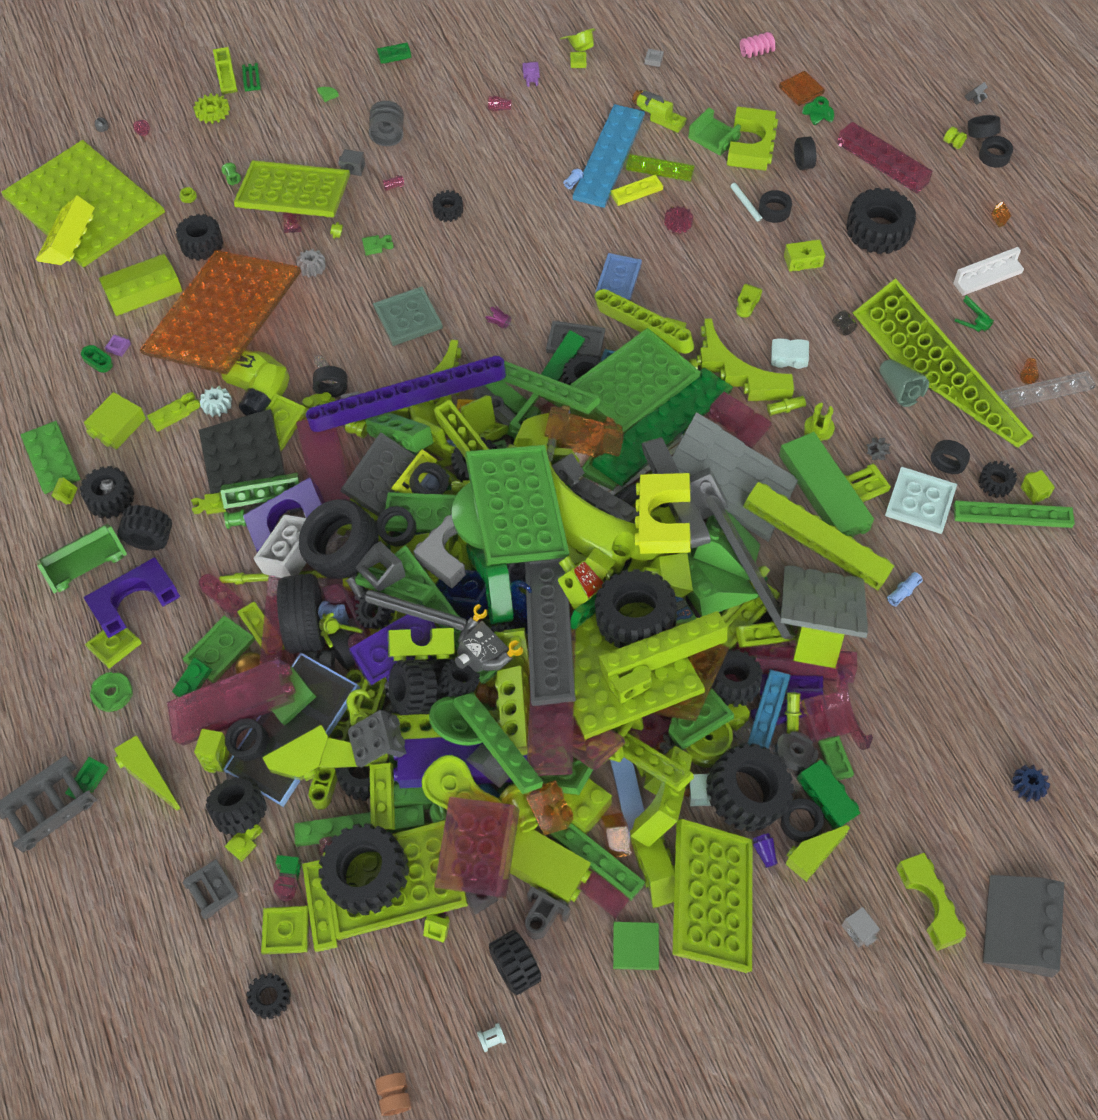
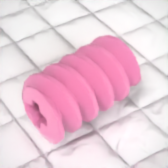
M769 32L740 40V51L743 57L747 55L748 58H751L752 54L756 57L758 53L763 55L764 52L767 54L769 49L771 52L775 51V39L773 34Z

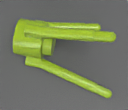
M334 613L322 614L323 618L319 622V628L322 630L321 636L324 637L330 648L333 647V644L328 634H334L338 628L356 633L363 632L362 629L338 623L335 618H332Z

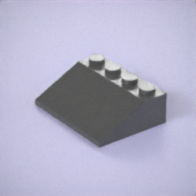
M990 875L983 963L1050 978L1055 976L1060 971L1064 882L1040 877Z

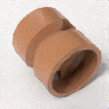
M393 1073L375 1080L377 1094L382 1096L379 1101L381 1116L400 1114L412 1108L409 1094L405 1092L408 1088L405 1073Z

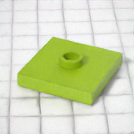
M125 628L110 638L107 637L103 630L88 641L85 646L110 669L142 644V642L128 628Z
M308 906L263 908L262 955L308 952Z

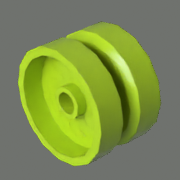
M726 723L684 750L693 756L692 762L703 768H711L731 748L733 731L729 723Z

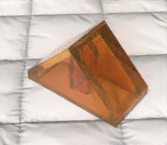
M623 813L601 816L609 853L615 858L632 855L628 825Z

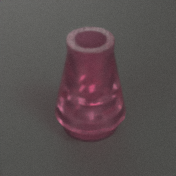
M496 95L489 96L488 110H511L512 100Z

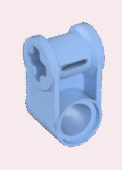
M323 601L320 604L318 614L321 619L324 613H334L332 618H335L338 623L348 625L347 620H349L343 604L333 605L328 601Z

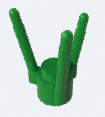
M966 295L963 302L978 315L975 320L977 325L959 319L954 321L977 332L981 330L986 332L992 326L994 320Z

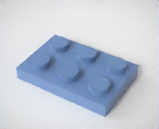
M608 253L596 292L606 289L630 301L642 260Z

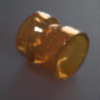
M480 683L476 697L482 704L486 703L489 707L496 708V700L498 699L496 686L492 688L486 683Z

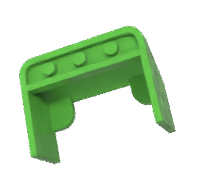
M105 524L42 557L36 563L53 593L70 587L68 583L76 577L106 561L115 563L121 560L127 553L109 524Z

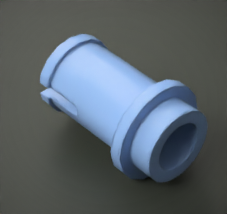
M578 168L572 170V174L563 181L564 186L567 189H572L580 178H583V172Z

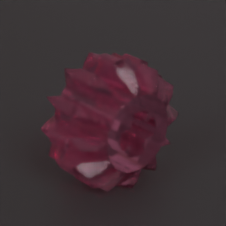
M677 205L676 208L671 206L666 211L664 218L667 230H672V233L678 232L680 234L682 231L687 233V230L691 229L693 223V214L690 209H686L685 206L679 207Z

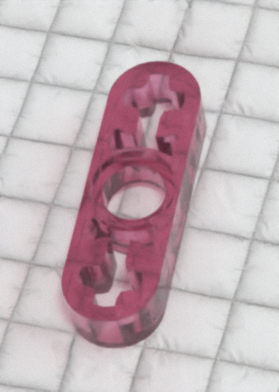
M203 575L199 579L201 591L229 616L239 617L237 611L245 607L243 601L214 575ZM205 583H212L214 589L212 590V588L209 585H205ZM220 592L227 593L224 599L216 598ZM231 601L234 606H238L239 608H238V609H235V608L232 609V607H231V605H230L229 602Z

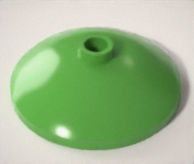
M455 696L442 698L432 705L429 721L435 732L443 739L464 746L482 743L453 705Z

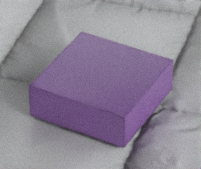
M113 335L105 349L106 352L122 357L131 345L129 339Z

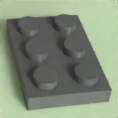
M552 321L546 353L554 354L569 330L585 338V342L577 355L582 356V354H586V356H590L592 354L595 358L597 356L600 358L606 328Z

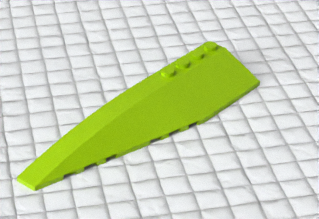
M896 278L853 312V315L890 359L925 375L929 380L930 389L1016 448H1019L1033 437L1030 431Z

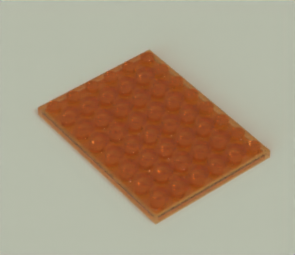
M215 250L140 348L142 355L227 375L302 272L300 267Z

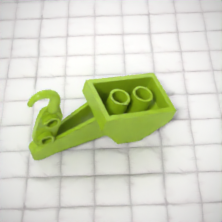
M364 689L353 690L347 697L346 704L350 712L351 726L369 717L354 702L357 695H364L368 699L371 698L370 694ZM322 725L262 757L271 773L300 781L305 779L306 782L316 777L317 771L320 769L358 767L355 763L351 743L328 738ZM385 754L365 766L386 763L388 755Z

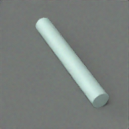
M736 183L731 184L730 188L757 222L760 221L762 216Z

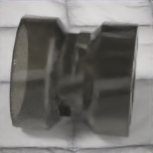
M846 310L837 313L832 320L833 324L840 328L839 331L844 336L851 334L857 328L856 321L850 318V314Z

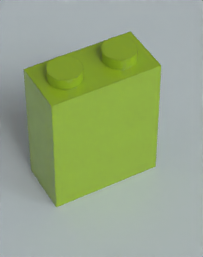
M113 392L83 423L90 437L98 438L105 446H111L117 450L146 420L142 408Z

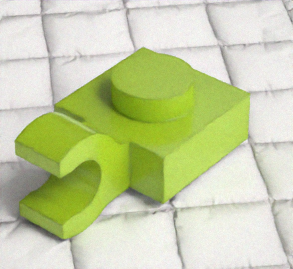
M255 824L251 830H246L245 834L237 833L224 846L240 862L257 846L253 841L263 832L258 824Z

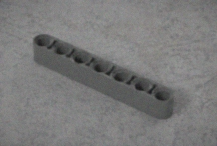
M662 437L642 443L644 456L653 474L679 473ZM691 495L690 502L667 503L677 523H690L691 549L711 542L709 531Z

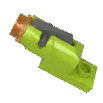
M646 90L635 91L632 102L642 110L651 113L650 121L679 133L686 124L687 118L673 112V103L664 100L662 96Z

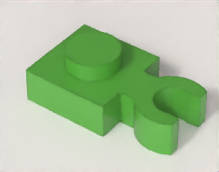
M379 235L362 238L365 255L382 253L383 248L393 249L391 235H386L381 239Z

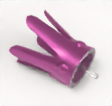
M497 306V309L494 307L490 308L494 312V317H485L489 320L487 322L497 324L501 328L506 329L509 325L512 326L510 323L512 317L504 314Z

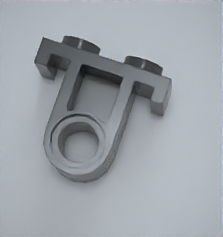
M531 886L527 893V899L529 902H532L533 899L536 901L525 919V928L527 935L537 940L547 934L558 913L562 915V920L567 922L571 908L562 899L557 898L555 900L550 897L546 890L540 887L536 889ZM538 921L542 924V927L535 930L530 925Z

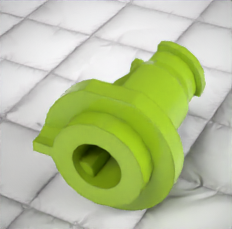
M823 403L815 406L813 415L805 422L804 436L815 432L820 441L830 439L833 436L835 426L831 420L834 411L832 406H829L826 415H820Z
M512 784L503 790L499 800L505 806L506 811L513 813L519 827H521V832L532 831L538 826L536 817L529 805L533 793L531 791L522 794L518 787Z

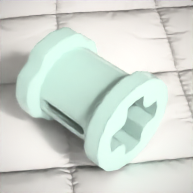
M499 1023L489 1030L477 1032L484 1052H487L488 1048L499 1043H506ZM493 1035H497V1037H495V1038H492V1039H490V1040H486L487 1038H489V1037H491V1036H493Z

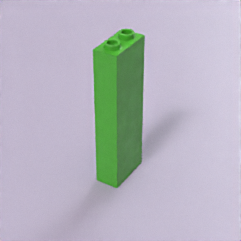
M815 432L781 445L779 457L789 472L798 480L797 484L817 514L821 516L823 522L835 526L841 533L851 537L860 533L865 534L871 529L874 520L873 516Z

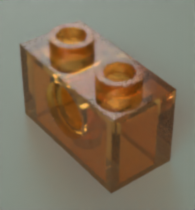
M556 780L542 784V788L531 791L526 796L544 835L567 829L573 821V812L567 805L563 791L558 787Z

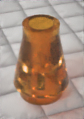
M1028 358L1025 361V365L1020 373V378L1025 384H1034L1039 378L1037 361L1034 358Z

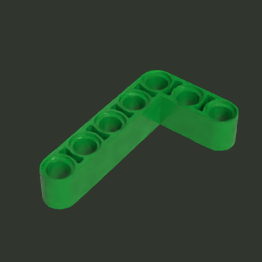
M466 544L470 563L485 581L491 624L513 621L510 581L506 563L487 566L484 550Z

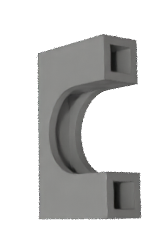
M452 514L447 515L442 524L437 529H433L429 537L424 542H420L414 550L415 557L419 563L451 588L466 575L464 565L444 549L449 538L457 534Z

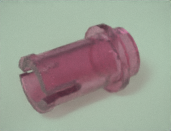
M402 175L382 180L385 191L396 187L402 188L405 185Z

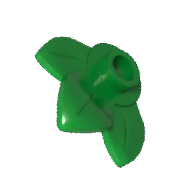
M823 96L816 97L813 102L807 103L803 107L802 114L810 115L813 125L818 124L823 118L828 122L834 120V110L829 106L828 99Z

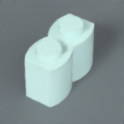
M788 339L772 340V366L778 368L791 366L797 369L808 366L809 341L801 339L791 341Z

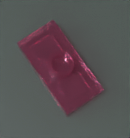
M283 212L284 233L302 232L301 214Z

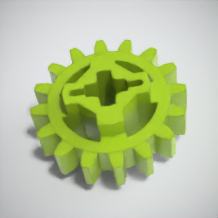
M212 93L209 96L204 95L203 99L198 98L199 102H195V106H193L196 118H199L200 122L204 120L206 124L211 121V124L214 121L219 123L220 119H225V115H229L228 111H230L228 100L224 96L219 97V94L213 96Z

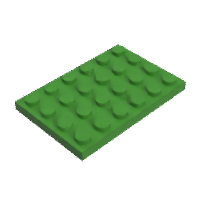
M647 328L570 384V386L598 396L600 403L593 410L623 436L645 416L665 404L671 397H674L700 377L701 372Z
M545 445L466 451L465 459L487 566L558 559L569 556Z

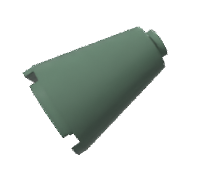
M892 359L884 361L880 366L879 372L901 406H912L918 402L916 399L919 396L923 397L929 388V380L925 375Z

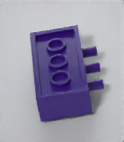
M407 614L349 648V652L369 686L384 677L389 683L390 671L397 661H394L393 657H388L387 632L389 630L411 629L413 643L418 646H426L430 641V630L437 627L434 622ZM415 656L406 657L407 660H415ZM428 656V660H426V661L429 662L430 660L433 659V657H432V656Z

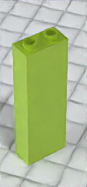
M508 814L507 823L503 831L488 844L476 845L469 842L462 835L459 826L454 832L456 842L478 855L486 857L494 862L495 865L501 866L502 869L534 888L538 889L540 887L546 890L550 897L555 900L557 898L562 899L568 905L570 901H576L581 892L578 889L582 882L586 884L592 873L589 871L591 862L534 829L525 833L521 832V827H519L516 819Z

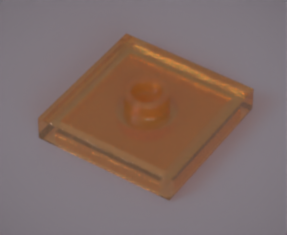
M806 71L779 84V88L798 106L824 94L825 91Z

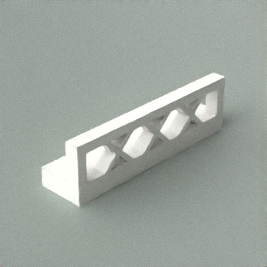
M1019 247L958 269L953 284L964 296L1021 274L1024 268L1017 260L1021 250Z

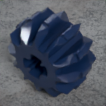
M1024 765L1021 769H1017L1014 772V777L1011 779V783L1014 784L1012 791H1019L1018 798L1025 796L1026 802L1031 799L1035 802L1039 801L1041 797L1046 796L1047 790L1050 788V783L1046 782L1049 779L1048 775H1042L1043 768L1037 771L1035 765H1031L1030 768Z

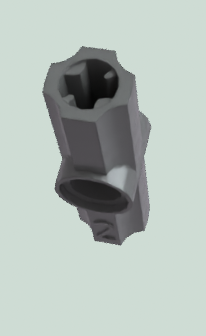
M486 386L477 387L473 393V398L477 400L485 395L490 396L495 420L500 424L508 425L509 428L511 421L516 415L504 404L500 396H495Z

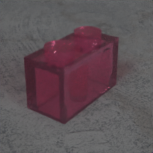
M723 392L711 404L709 417L725 426L729 431L740 435L752 422L754 410L726 392Z

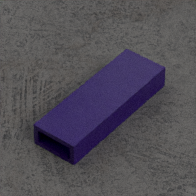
M442 737L404 739L406 754L402 757L394 756V761H398V768H394V781H398L399 788L422 787V777L427 768L435 760L445 755H453L463 760L468 766L476 784L493 783L467 762V758L483 742L464 746L451 743ZM529 754L523 755L529 763ZM509 777V778L506 780L505 783H509V782H513V781H512L511 778Z

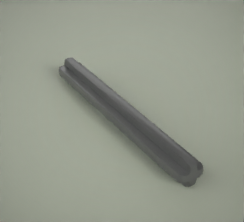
M368 590L365 595L366 602L461 631L466 626V619L373 590Z

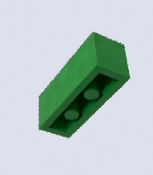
M822 759L796 777L811 800L821 808L824 818L833 830L846 825L861 813L855 800L850 799L844 785L836 780L831 767L824 763Z

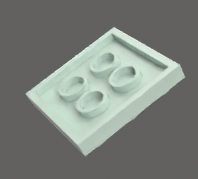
M901 467L885 516L942 534L957 484Z

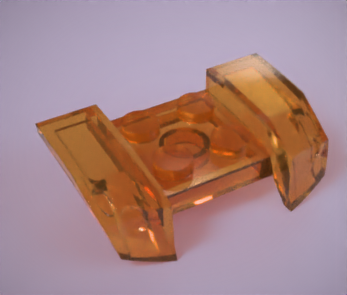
M570 406L551 407L545 436L559 440L560 448L572 449L574 452L595 458L604 453L620 456L623 427L620 424H616L612 418L606 417L603 423L570 414Z

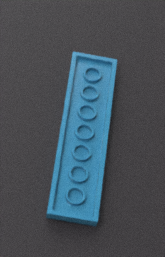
M616 104L613 105L583 171V178H580L573 193V200L605 208L611 195V190L614 188L645 117V111Z

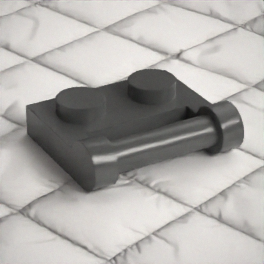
M216 859L182 882L184 887L189 889L201 909L200 914L203 919L212 917L215 912L239 897ZM200 880L203 881L215 901L210 905L197 886V882Z

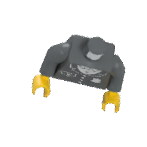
M478 604L474 607L475 615L473 618L470 617L464 630L460 632L457 650L459 656L455 658V663L461 669L469 665L475 672L500 670L512 660L513 655H521L523 648L520 647L518 650H513L519 644L517 640L511 641L508 648L483 621L479 623V619L487 616V610L485 609L481 615L477 614L481 607Z

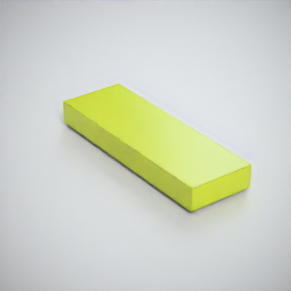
M656 175L611 190V196L616 204L620 206L663 190V184Z

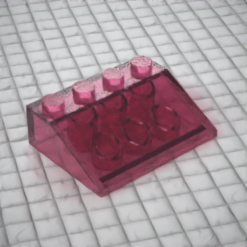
M449 797L434 887L506 899L520 809L510 804Z

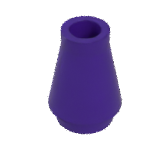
M767 833L753 838V847L763 861L765 868L778 864L774 839L770 837V834Z

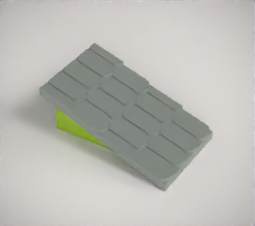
M696 412L672 456L679 473H690V476L710 467L727 499L728 508L725 510L731 513L741 525L769 542L776 527L745 509L743 505L758 481L762 484H767L776 493L785 495L789 500L798 480L794 475L773 464V461L746 446L744 442L722 430V427Z
M797 566L784 567L781 623L797 626L794 661L836 668L845 634L867 638L868 622L865 584L862 578L855 576L843 577L837 573H823L815 569L803 570Z

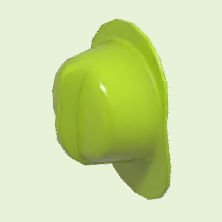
M593 28L576 35L562 37L560 40L569 39L573 48L576 51L582 52L594 46L593 31L596 29Z

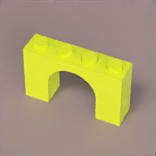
M690 473L640 475V483H636V494L640 495V499H636V512H639V516L635 517L636 528H639V533H635V545H639L640 554L691 552L690 523L665 524L654 520L650 516L653 509L663 503L690 502Z

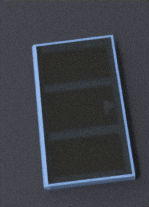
M303 653L298 655L292 667L313 691L316 698L286 725L280 722L268 704H266L255 720L268 733L266 750L260 757L252 761H243L232 755L223 769L225 773H229L233 777L245 776L246 778H251L257 783L264 796L282 807L285 806L300 780L271 773L262 757L322 725L329 737L348 708L346 704L348 695L353 690L361 688L358 684ZM250 728L237 749L247 751L252 748L257 740V731Z

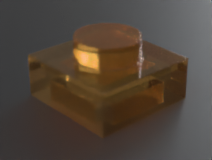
M1004 202L998 203L991 212V216L998 227L1005 226L1011 217Z

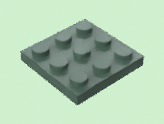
M422 286L373 303L374 310L393 346L443 329L442 323Z

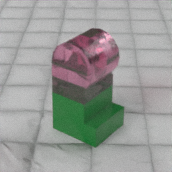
M277 855L275 864L280 873L273 885V890L278 899L285 902L295 896L302 863L299 857Z

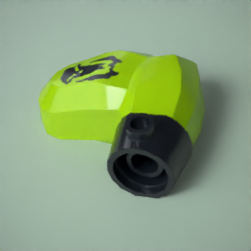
M238 349L227 353L221 360L222 379L226 383L246 391L239 403V409L245 416L265 411L271 403L275 394L282 396L288 386L290 376L286 367L265 352Z

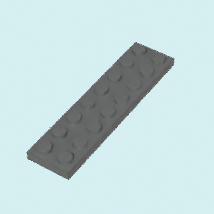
M564 558L525 562L532 706L576 701L570 601L558 582V578L565 574V571L559 564Z

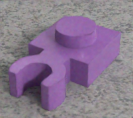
M538 62L522 63L523 77L526 79L527 87L530 86V82H535V85L538 86V78H540Z

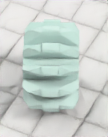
M211 386V390L205 389V394L200 395V406L206 415L210 414L214 417L217 414L221 417V413L227 414V409H231L232 398L226 388L222 389L218 386L214 389Z

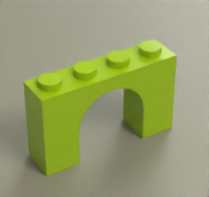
M737 106L734 127L739 124L741 125L740 131L754 133L761 137L762 140L753 144L731 141L727 166L767 170V164H771L772 154H769V152H773L774 142H771V140L775 141L776 130L773 129H777L778 119L775 118L776 111Z
M676 746L665 754L666 757L690 771L693 756ZM647 772L643 788L655 794L656 797L649 807L635 819L631 837L650 847L678 822L686 786L678 792Z

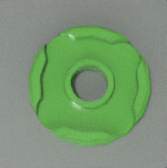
M108 672L99 676L93 682L90 698L93 704L102 711H117L130 701L133 687L129 679L122 673ZM110 688H116V692L113 695H106Z

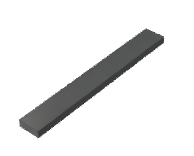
M710 495L706 498L710 509L781 636L789 640L794 638L796 634L790 624L781 623V608L718 497Z

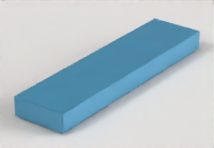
M770 669L747 743L749 746L753 743L760 745V748L766 747L769 749L790 681V674Z

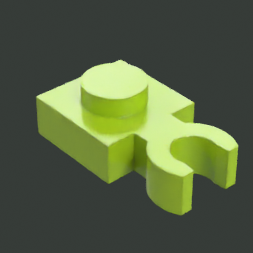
M221 492L205 494V499L203 500L200 498L191 499L193 505H199L192 508L193 514H200L204 510H206L207 515L226 512Z

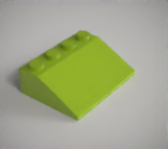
M165 254L99 277V281L115 316L182 292L178 277Z

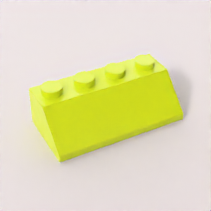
M78 195L62 207L35 260L62 265L66 261L70 262L75 255L73 253L74 249L81 243L80 236H83L87 230L86 224L94 216L92 212L95 207Z

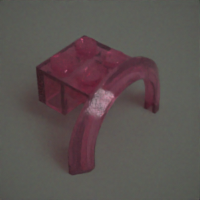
M844 665L840 666L836 672L837 692L804 699L800 702V709L809 738L813 743L850 733L856 745L861 750H866L870 748L873 737L872 734L865 735L856 721L848 691L849 679L853 674Z

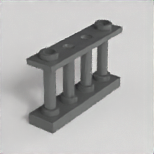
M66 755L0 800V818L2 820L8 818L15 829L19 839L13 842V845L21 852L34 848L37 842L81 811L89 809L97 801V798L89 790L83 793L71 774L77 767ZM61 779L65 780L76 797L75 800L66 806L53 788V785ZM42 792H46L58 811L48 819L45 818L34 800ZM24 805H27L39 824L28 833L15 813L16 810Z

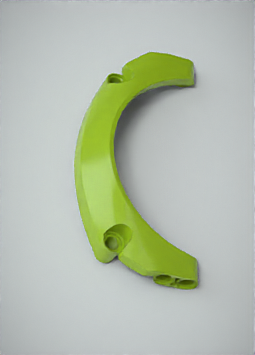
M552 413L533 416L523 421L514 445L516 447L545 445L547 451L548 441L560 434L565 429V425ZM549 461L566 540L573 548L588 557L596 547L615 560L612 566L615 573L621 572L626 560L630 558L635 560H655L660 556L684 554H640L639 545H635V533H639V528H636V524L609 515L580 498L559 478Z

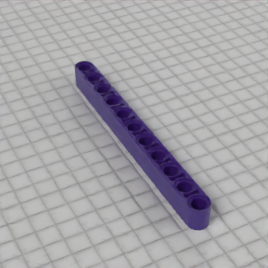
M493 356L315 406L307 410L306 418L313 432H321L497 382L506 377L504 359L500 356Z

